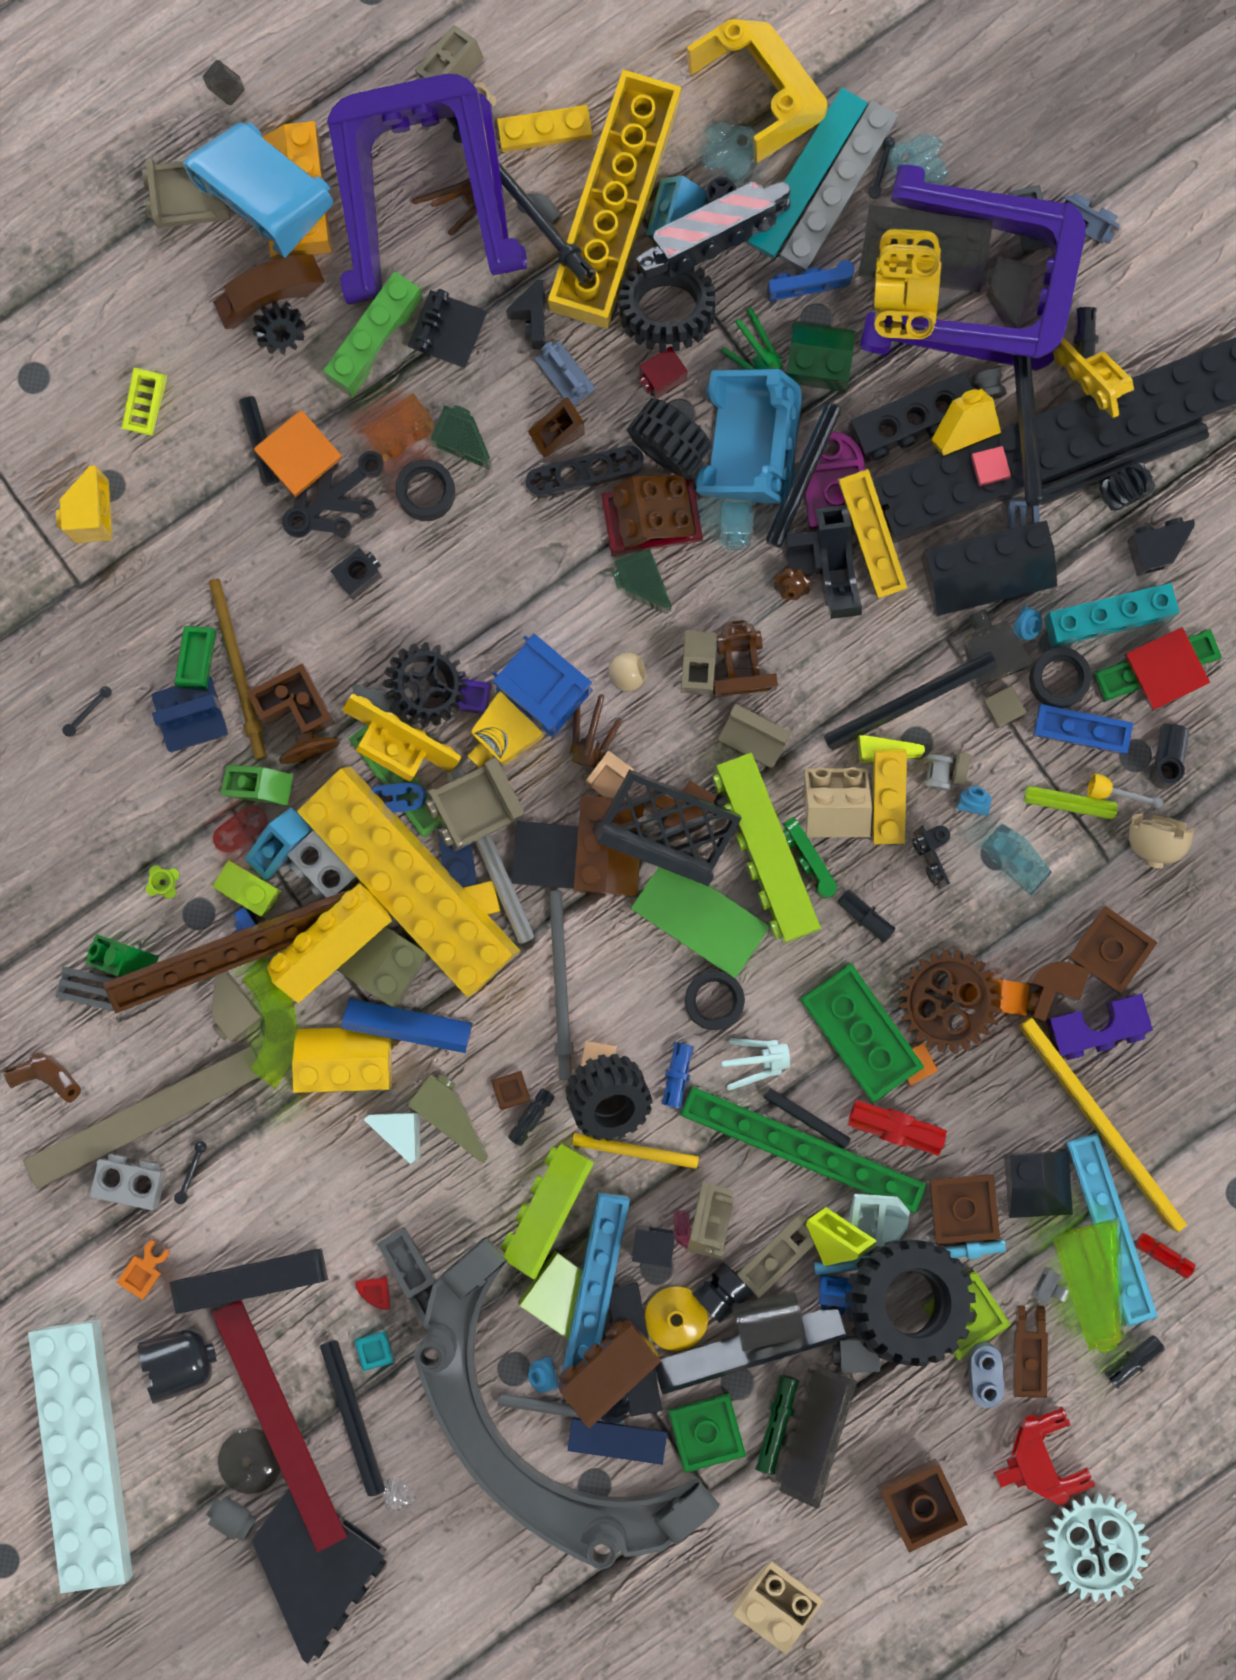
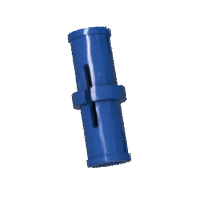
M674 1042L669 1070L666 1069L665 1076L668 1077L661 1104L676 1108L682 1107L686 1081L690 1080L688 1071L694 1046Z

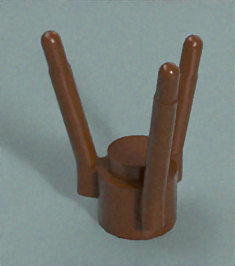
M470 178L412 200L413 204H419L438 198L431 202V206L436 207L461 196L467 206L473 204V207L448 231L449 235H453L477 213Z
M603 694L598 696L587 739L581 738L580 743L581 706L578 707L573 716V736L569 752L574 754L572 762L596 768L597 762H600L605 756L606 750L622 723L621 718L616 719L600 749H598L599 743L593 740L604 701Z

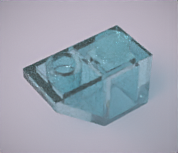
M721 501L719 545H725V548L728 550H743L744 546H750L753 534L752 503Z

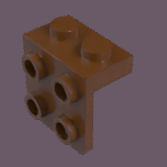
M678 475L632 476L613 487V500L617 507L620 523L619 532L623 539L624 548L636 547L649 539L689 537L694 534L695 529L684 477Z

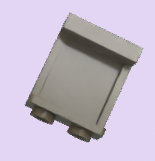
M146 159L147 169L142 170L145 189L149 188L150 199L145 200L148 218H152L158 228L231 220L229 206L216 195L212 197L208 192L204 194L195 187L182 166L183 161L155 164L153 159Z
M497 758L486 762L483 767L436 790L434 788L429 790L426 795L428 800L424 802L432 818L437 817L442 826L439 829V833L447 847L452 845L454 851H458L522 819L525 814Z

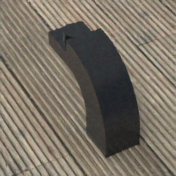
M847 505L815 509L816 531H818L822 560L820 574L825 604L828 606L830 619L862 615V605L854 572L852 526Z

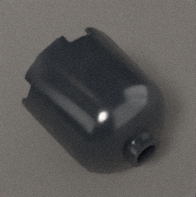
M192 1329L142 1340L137 1345L142 1372H150L148 1373L150 1385L147 1386V1390L153 1404L205 1386L212 1376V1363L217 1362L213 1343L206 1344L203 1335Z

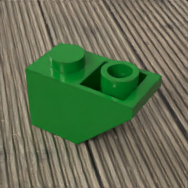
M96 934L94 941L89 946L85 964L121 977L157 963L159 956Z

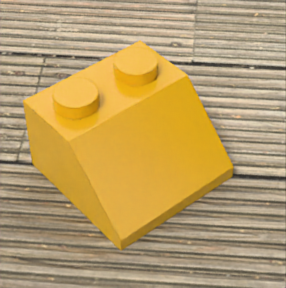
M96 465L89 466L60 498V509H56L58 528H61L75 543L113 541L109 480Z

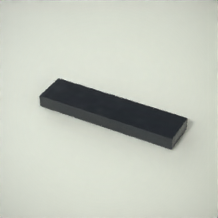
M638 1282L612 1287L610 1309L613 1324L618 1321L623 1323L629 1318L649 1339ZM654 1368L627 1393L631 1417L663 1411Z

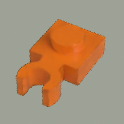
M155 1239L146 1244L144 1248L145 1257L141 1258L135 1255L116 1282L141 1300L147 1297L163 1273L156 1268L157 1264L167 1260L171 1252L167 1248L161 1256H155L153 1254V1247L157 1243Z

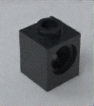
M360 547L331 570L334 578L352 600H355L382 578L378 571V568L381 567L379 561L370 551L365 555ZM359 565L365 566L367 572L364 577L360 579L351 577V571L354 567Z

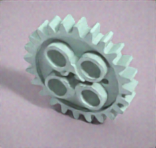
M1085 1493L1082 1494L1081 1504L1070 1498L1072 1508L1069 1510L1062 1505L1059 1506L1063 1516L1059 1518L1051 1515L1050 1518L1056 1526L1055 1528H1045V1531L1052 1536V1539L1043 1541L1045 1547L1052 1549V1551L1044 1554V1558L1047 1561H1055L1048 1569L1052 1574L1060 1572L1056 1578L1058 1584L1061 1585L1068 1581L1066 1585L1068 1593L1071 1594L1078 1588V1596L1083 1600L1087 1593L1090 1592L1091 1599L1094 1602H1097L1099 1593H1102L1107 1601L1111 1600V1591H1115L1122 1597L1123 1591L1121 1587L1123 1585L1133 1590L1134 1586L1130 1581L1132 1576L1137 1579L1143 1578L1137 1571L1138 1566L1148 1567V1564L1141 1559V1555L1150 1554V1550L1141 1545V1543L1148 1541L1149 1537L1146 1534L1138 1533L1145 1527L1144 1523L1141 1521L1133 1522L1137 1513L1134 1510L1125 1513L1127 1504L1121 1501L1115 1506V1498L1111 1495L1107 1497L1104 1503L1099 1493L1095 1494L1093 1501H1090ZM1089 1519L1094 1520L1095 1538L1103 1545L1098 1547L1100 1560L1105 1572L1102 1576L1099 1575L1098 1557L1091 1550V1548H1094L1095 1543L1089 1529ZM1109 1520L1115 1521L1116 1528L1114 1532L1110 1535H1103L1101 1529L1103 1524ZM1074 1528H1084V1536L1081 1540H1070V1533ZM1114 1553H1121L1123 1555L1121 1564L1117 1567H1110L1108 1562L1110 1556ZM1084 1559L1091 1560V1568L1087 1573H1077V1565L1080 1561Z

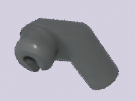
M527 194L552 225L561 220L563 214L546 195ZM517 203L518 210L526 214V212Z

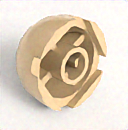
M1143 814L1133 815L1129 830V842L1132 850L1139 857L1145 859V865L1163 868L1164 863H1175L1183 859L1188 853L1195 828L1191 827L1189 830H1186L1187 823L1164 816L1152 815V820L1149 821L1142 820Z

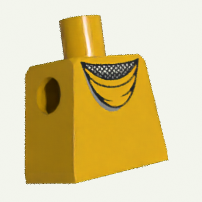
M500 691L472 729L471 734L479 744L467 757L478 768L483 767L492 757L497 758L498 762L504 766L535 745L544 736Z

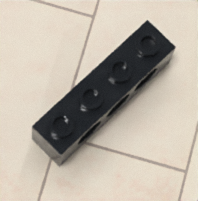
M965 371L852 419L848 429L853 440L860 447L864 461L869 458L877 461L889 455V450L899 445L901 449L910 447L918 442V437L927 433L929 437H932L946 414L940 412L936 408L935 403L945 401L951 405L953 400L962 397L965 392L973 390ZM916 413L921 416L923 423L913 425L908 421L907 415ZM883 425L890 426L894 430V435L892 437H884L880 434L878 428Z

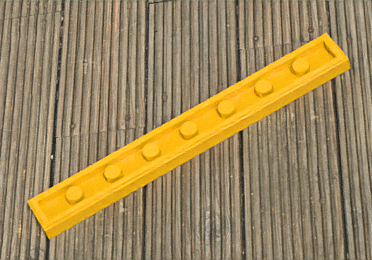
M1027 1018L1020 1023L1019 1029L1168 1228L1180 1232L1188 1226L1034 1019Z

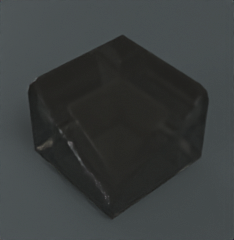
M216 59L203 75L207 89L230 106L233 105L245 90L240 76L220 60Z

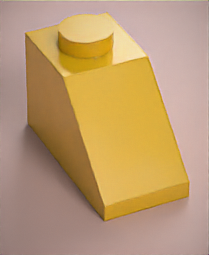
M974 389L965 392L962 397L953 400L931 439L933 446L944 456L1001 433L993 398L982 389Z

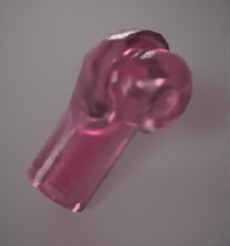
M674 1211L675 1240L687 1250L692 1229L690 1227L689 1211Z

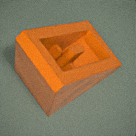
M1003 979L989 980L990 982L1000 983V986L993 992L1003 996V999L996 1001L994 1006L1002 1009L1001 1013L1027 1016L1030 984ZM971 986L966 990L965 997L968 1002L973 1001L977 997L975 986ZM963 1005L964 1009H972L966 1005Z

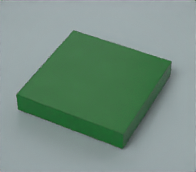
M729 1392L667 1409L684 1473L746 1457Z

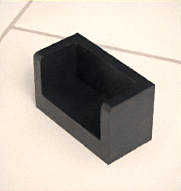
M636 1225L632 1262L671 1267L675 1240L673 1230Z

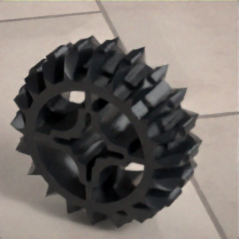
M424 642L420 649L415 643L411 644L409 652L402 648L398 652L399 658L392 657L389 661L392 667H387L384 671V674L391 678L382 682V686L391 688L390 691L384 694V698H394L395 702L390 705V709L395 710L399 707L402 710L398 715L399 719H403L407 714L410 715V725L416 724L420 718L422 727H427L430 720L434 726H438L441 724V718L445 721L452 718L451 712L457 713L461 709L457 701L463 702L466 698L463 693L459 692V690L466 689L468 685L465 682L459 681V679L466 675L465 671L457 672L455 669L460 664V660H455L451 663L448 660L452 654L451 651L441 655L440 645L434 646L432 651H430L428 642ZM411 663H427L421 673L414 671L408 673L404 671L406 666ZM437 669L442 672L447 684L440 681L437 676ZM427 676L426 681L429 682L430 688L424 692V689L421 687L423 684L420 685V682ZM403 686L412 691L413 701L407 697ZM441 696L446 698L439 707L423 708L428 697L438 698Z

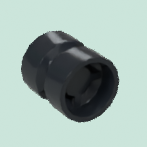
M725 1262L711 1274L712 1280L710 1282L703 1281L692 1292L699 1303L719 1323L733 1312L732 1305L734 1303L741 1304L752 1293V1290Z

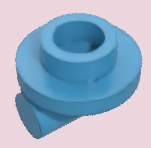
M1023 606L1010 635L1017 639H1034L1042 629L1040 613L1037 610Z
M973 786L966 788L961 792L957 810L988 816L992 798L981 787Z
M551 1356L541 1358L533 1362L529 1367V1382L541 1393L558 1388Z

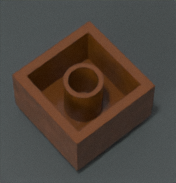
M935 1458L877 1486L909 1553L968 1525L943 1470Z

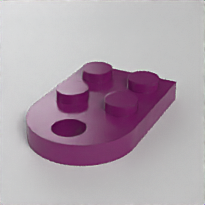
M832 432L828 441L836 443L839 452L834 456L822 454L805 492L809 529H816L815 509L846 505L837 479L865 470L860 447L852 438L845 434Z

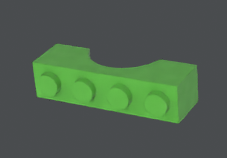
M394 271L324 368L323 372L328 382L351 398L354 397L369 376L373 362L383 344L399 326L407 323L422 302L423 297L418 286Z

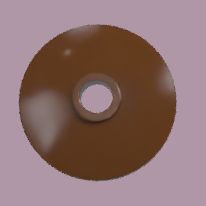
M313 732L295 737L297 744L284 752L279 758L280 764H290L326 753L340 744L339 739L331 737L315 738Z

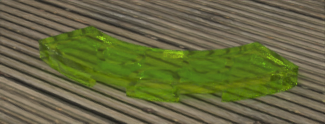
M262 957L241 982L249 988L257 999L265 1023L263 1046L250 1070L275 1090L286 1074L293 1057L294 1041L297 1036V1020L292 998L273 984L266 967L269 962Z

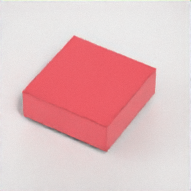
M1003 446L971 455L979 486L1006 480L1011 477Z

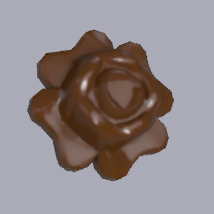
M787 568L783 573L776 574L774 589L780 592L783 599L796 601L801 596L807 595L810 592L808 586L811 585V579L805 577L802 570Z

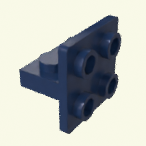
M210 676L207 690L177 688L174 686L152 693L151 696L156 712H152L155 725L162 730L167 750L170 753L228 735V729L213 679Z

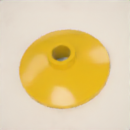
M680 1286L667 1287L657 1292L650 1299L645 1310V1321L648 1335L658 1346L670 1351L686 1350L697 1344L705 1334L708 1325V1313L693 1296L692 1290ZM674 1314H679L683 1318L682 1323L678 1326L670 1322V1318Z

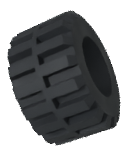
M651 398L627 428L632 441L648 457L669 472L688 478L712 448L706 433L691 418L673 405L655 398Z
M603 1054L598 1055V1059H588L585 1061L586 1065L584 1066L579 1065L575 1069L576 1074L570 1075L568 1079L569 1085L566 1086L565 1092L576 1125L579 1130H582L584 1135L587 1137L592 1135L593 1139L599 1141L602 1138H605L606 1141H612L614 1137L619 1136V1139L626 1137L625 1134L628 1132L634 1133L638 1130L637 1126L639 1124L643 1125L647 1120L645 1116L650 1115L652 1110L650 1106L652 1104V1097L643 1074L634 1061L631 1062L630 1058L626 1056L619 1058L618 1054H611L610 1057H606Z

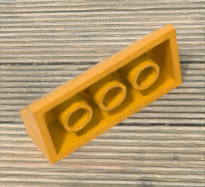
M315 121L284 124L262 137L312 178L318 176L324 180L320 134ZM328 210L287 256L332 253ZM269 240L271 259L282 258L283 256L273 249V240Z

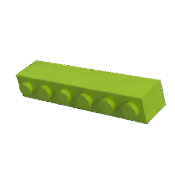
M752 752L716 765V775L712 776L715 789L718 794L722 792L724 794L727 804L723 805V808L740 814L742 818L737 826L739 833L735 834V839L740 851L746 850L750 860L749 863H746V867L751 880H757L761 888V892H758V898L763 910L769 909L773 921L769 922L775 940L781 939L782 944L785 945L817 933L821 926Z

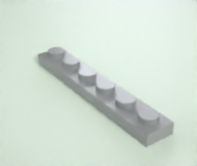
M873 100L870 102L781 252L779 259L802 272L810 268L877 155L885 138H887L898 119V114Z

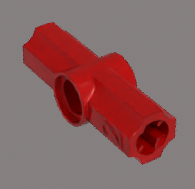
M856 1099L847 1123L848 1126L857 1130L879 1136V1139L905 1148L907 1145L939 1156L943 1149L947 1130L915 1120L916 1117L890 1108L885 1110Z

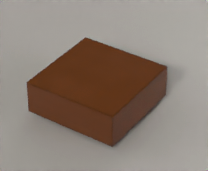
M522 1071L491 1080L500 1111L531 1101Z

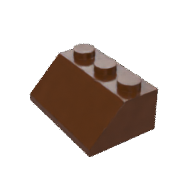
M581 795L574 879L575 893L637 897L640 859L599 844L592 830L597 820L603 819L614 798ZM644 803L634 806L636 818L643 817ZM629 808L616 813L612 822L622 825L632 821L633 818Z
M629 1318L623 1323L618 1321L612 1325L606 1333L608 1337L599 1345L597 1343L592 1344L584 1352V1359L575 1367L570 1365L559 1376L560 1381L557 1385L560 1393L588 1428L594 1425L661 1362L654 1345Z

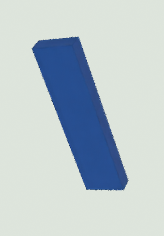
M349 999L342 1019L341 1029L466 1053L473 1023Z

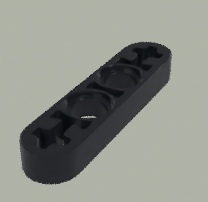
M630 445L538 467L527 474L526 488L533 497L546 498L631 477L642 470L644 464L643 454L637 447ZM626 454H631L632 458H638L634 462L633 468H629L626 463L618 465L619 472L614 473L611 457L616 456V463L624 461ZM602 460L608 464L609 469L605 475L596 476L592 473L591 466L595 461ZM564 469H575L579 474L578 479L571 484L565 483L561 479V473ZM556 471V481L559 487L554 488L553 481L545 483L543 490H538L537 486H531V484L535 483V477L541 476L542 480L552 479L550 472Z

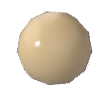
M621 653L614 657L609 665V678L612 684L619 690L635 691L642 687L646 681L644 662L635 653Z

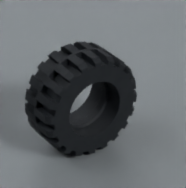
M893 1240L885 1242V1245L882 1247L876 1246L870 1250V1256L868 1258H861L856 1264L857 1268H859L857 1274H851L848 1283L852 1284L851 1293L845 1292V1302H850L851 1310L846 1311L848 1321L854 1322L855 1327L852 1331L856 1338L862 1339L864 1341L863 1346L869 1352L876 1353L879 1358L907 1366H927L928 1362L937 1363L944 1360L945 1353L953 1354L959 1348L957 1341L959 1339L966 1340L970 1332L965 1328L967 1322H974L975 1312H970V1303H976L975 1293L968 1290V1286L972 1284L970 1275L961 1272L964 1265L958 1258H951L950 1251L944 1247H936L934 1243L928 1241ZM907 1271L922 1274L931 1285L934 1294L932 1316L928 1323L915 1333H903L897 1330L892 1325L886 1312L885 1301L890 1284L899 1274Z

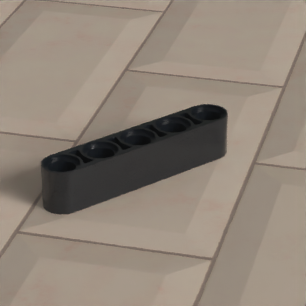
M319 1248L171 1281L169 1284L175 1314L312 1285L329 1279L323 1250Z

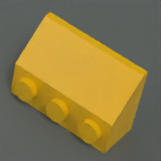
M341 1028L296 1029L292 1059L293 1093L393 1089L391 1038Z

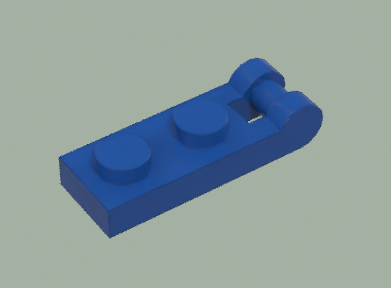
M843 260L833 269L821 271V268H810L801 275L791 276L789 273L776 275L773 277V280L768 281L767 293L769 302L848 287L853 278L854 265L850 261Z

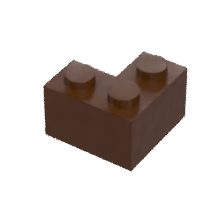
M303 663L246 692L260 720L265 725L290 712L293 713L303 734L313 732L315 735L336 724L308 669Z

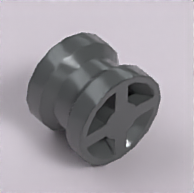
M999 368L985 370L971 377V382L976 386L977 390H984L993 398V401L1007 394L1006 387L1001 384L1002 372Z

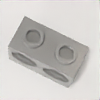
M314 830L287 854L292 860L289 867L301 879L305 875L313 883L310 889L320 900L347 891L358 880L355 874ZM308 849H316L319 853L317 862L313 865H306L303 860L304 853ZM332 871L338 872L340 875L339 884L334 888H327L324 882L325 876Z
M110 1153L108 1158L98 1159L90 1197L148 1210L158 1209L166 1171L158 1169V1163L140 1160L139 1165L127 1163L128 1157ZM110 1169H115L120 1174V1182L117 1186H112L107 1181V1173ZM142 1175L147 1176L151 1180L152 1186L148 1193H144L138 1188V1179Z

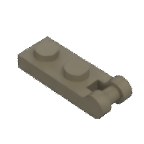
M801 1212L793 1217L737 1273L738 1277L758 1298L774 1285L814 1245L806 1226L807 1223L805 1221L807 1218ZM795 1231L804 1238L799 1245L790 1238Z

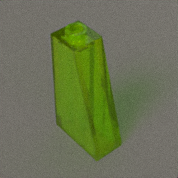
M1119 1217L1061 1232L1053 1238L1089 1351L1098 1349L1099 1353L1118 1348L1117 1343H1120L1124 1337L1121 1223Z

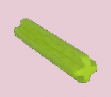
M1033 786L1027 787L1024 795V802L1027 804L1106 819H1114L1118 810L1116 802Z

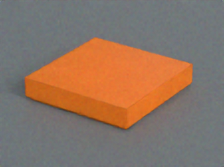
M302 410L254 448V452L294 497L298 496L342 459V455Z

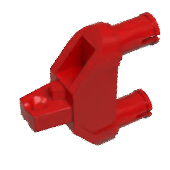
M1063 1407L1037 1418L1035 1415L1023 1418L1011 1451L1012 1457L1006 1459L1008 1466L993 1472L999 1487L1015 1482L1018 1488L1026 1486L1031 1491L1060 1506L1066 1504L1070 1500V1496L1095 1487L1094 1480H1091L1092 1475L1087 1467L1064 1478L1057 1476L1043 1440L1045 1435L1071 1426L1069 1419L1066 1418L1067 1414Z

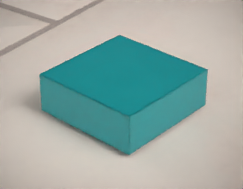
M387 1331L354 1340L362 1371L395 1362Z

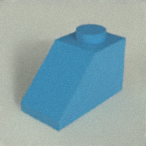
M291 807L267 825L244 860L267 881L289 859L287 854L309 835L313 829Z

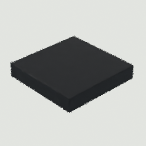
M517 821L511 884L574 889L579 826Z

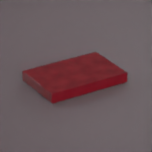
M693 479L685 480L695 529L694 534L689 537L649 539L636 547L624 548L623 539L619 532L620 523L617 507L613 500L614 492L601 493L611 556L702 542L703 535Z

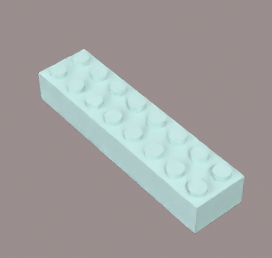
M100 1319L34 1329L28 1332L60 1593L125 1584L133 1576Z

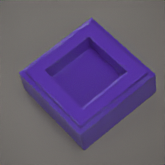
M461 679V682H465L468 685L466 689L459 690V692L466 696L463 702L457 701L461 708L459 711L483 715L489 707L492 683Z

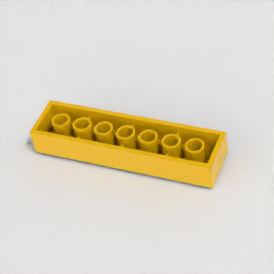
M622 69L567 240L568 244H577L581 248L583 257L595 268L596 275L590 282L584 276L587 284L582 285L568 267L559 264L548 299L550 312L608 329L680 106L682 87Z
M352 767L340 768L297 811L467 998L477 993L521 951L465 889L452 878L450 873L394 812L384 804L383 800L371 790V787Z

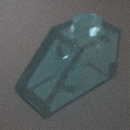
M1003 823L981 846L992 861L1031 896L1052 873L1028 840Z

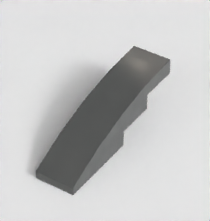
M404 1227L380 1241L377 1245L406 1298L411 1301L420 1320L424 1323L432 1287L437 1278Z

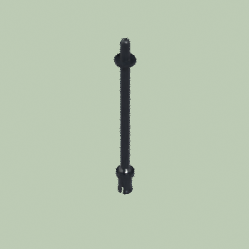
M446 118L455 128L453 139L457 143H462L457 118ZM499 162L502 185L558 250L559 263L564 267H568L580 284H587L584 276L590 282L595 277L596 270L583 257L581 248L577 244L567 243Z

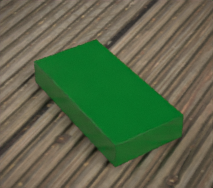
M184 626L174 682L177 688L207 690L217 633L215 628Z

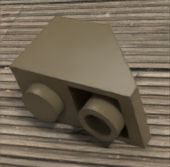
M685 630L681 693L712 695L716 655L715 632Z

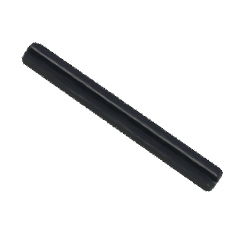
M827 402L766 537V543L773 547H782L840 416L841 407L834 403Z
M331 1340L323 1343L320 1349L368 1496H377L385 1491L383 1479L339 1342Z

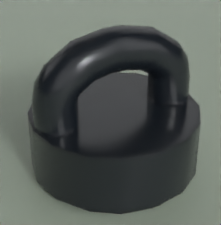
M628 1394L621 1398L601 1419L612 1424L623 1421L627 1417L629 1410Z

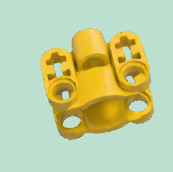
M892 229L886 231L881 236L880 256L876 260L874 290L876 314L874 325L875 330L882 337L925 339L933 332L934 324H936L941 272V248H939V240L934 233L923 230ZM891 239H897L898 244L885 245L890 244ZM907 239H912L911 245H907ZM924 239L930 240L934 244V249L928 246L917 245V243ZM887 315L892 316V320L895 321L891 324L890 328L885 327V323L882 322L886 319ZM902 316H907L906 329H902ZM915 317L927 318L929 325L926 329L919 331L911 326V321Z

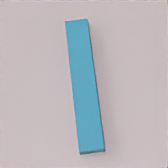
M1098 1133L1067 1141L1066 1145L1125 1325L1129 1327L1157 1318L1158 1315Z

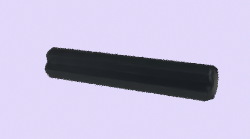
M254 396L244 397L239 400L260 477L265 486H271L278 483L279 479L254 452V448L267 438L257 401Z

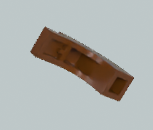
M313 254L282 257L256 266L232 279L223 286L225 292L213 303L224 328L234 329L259 310L262 305L266 306L272 303L273 300L307 297L321 286L325 280Z

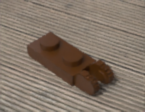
M1017 1305L1016 1331H1014L1013 1396L1047 1398L1048 1333L1046 1332L1045 1307L1037 1306L1035 1310L1036 1331H1026L1027 1313L1025 1306Z

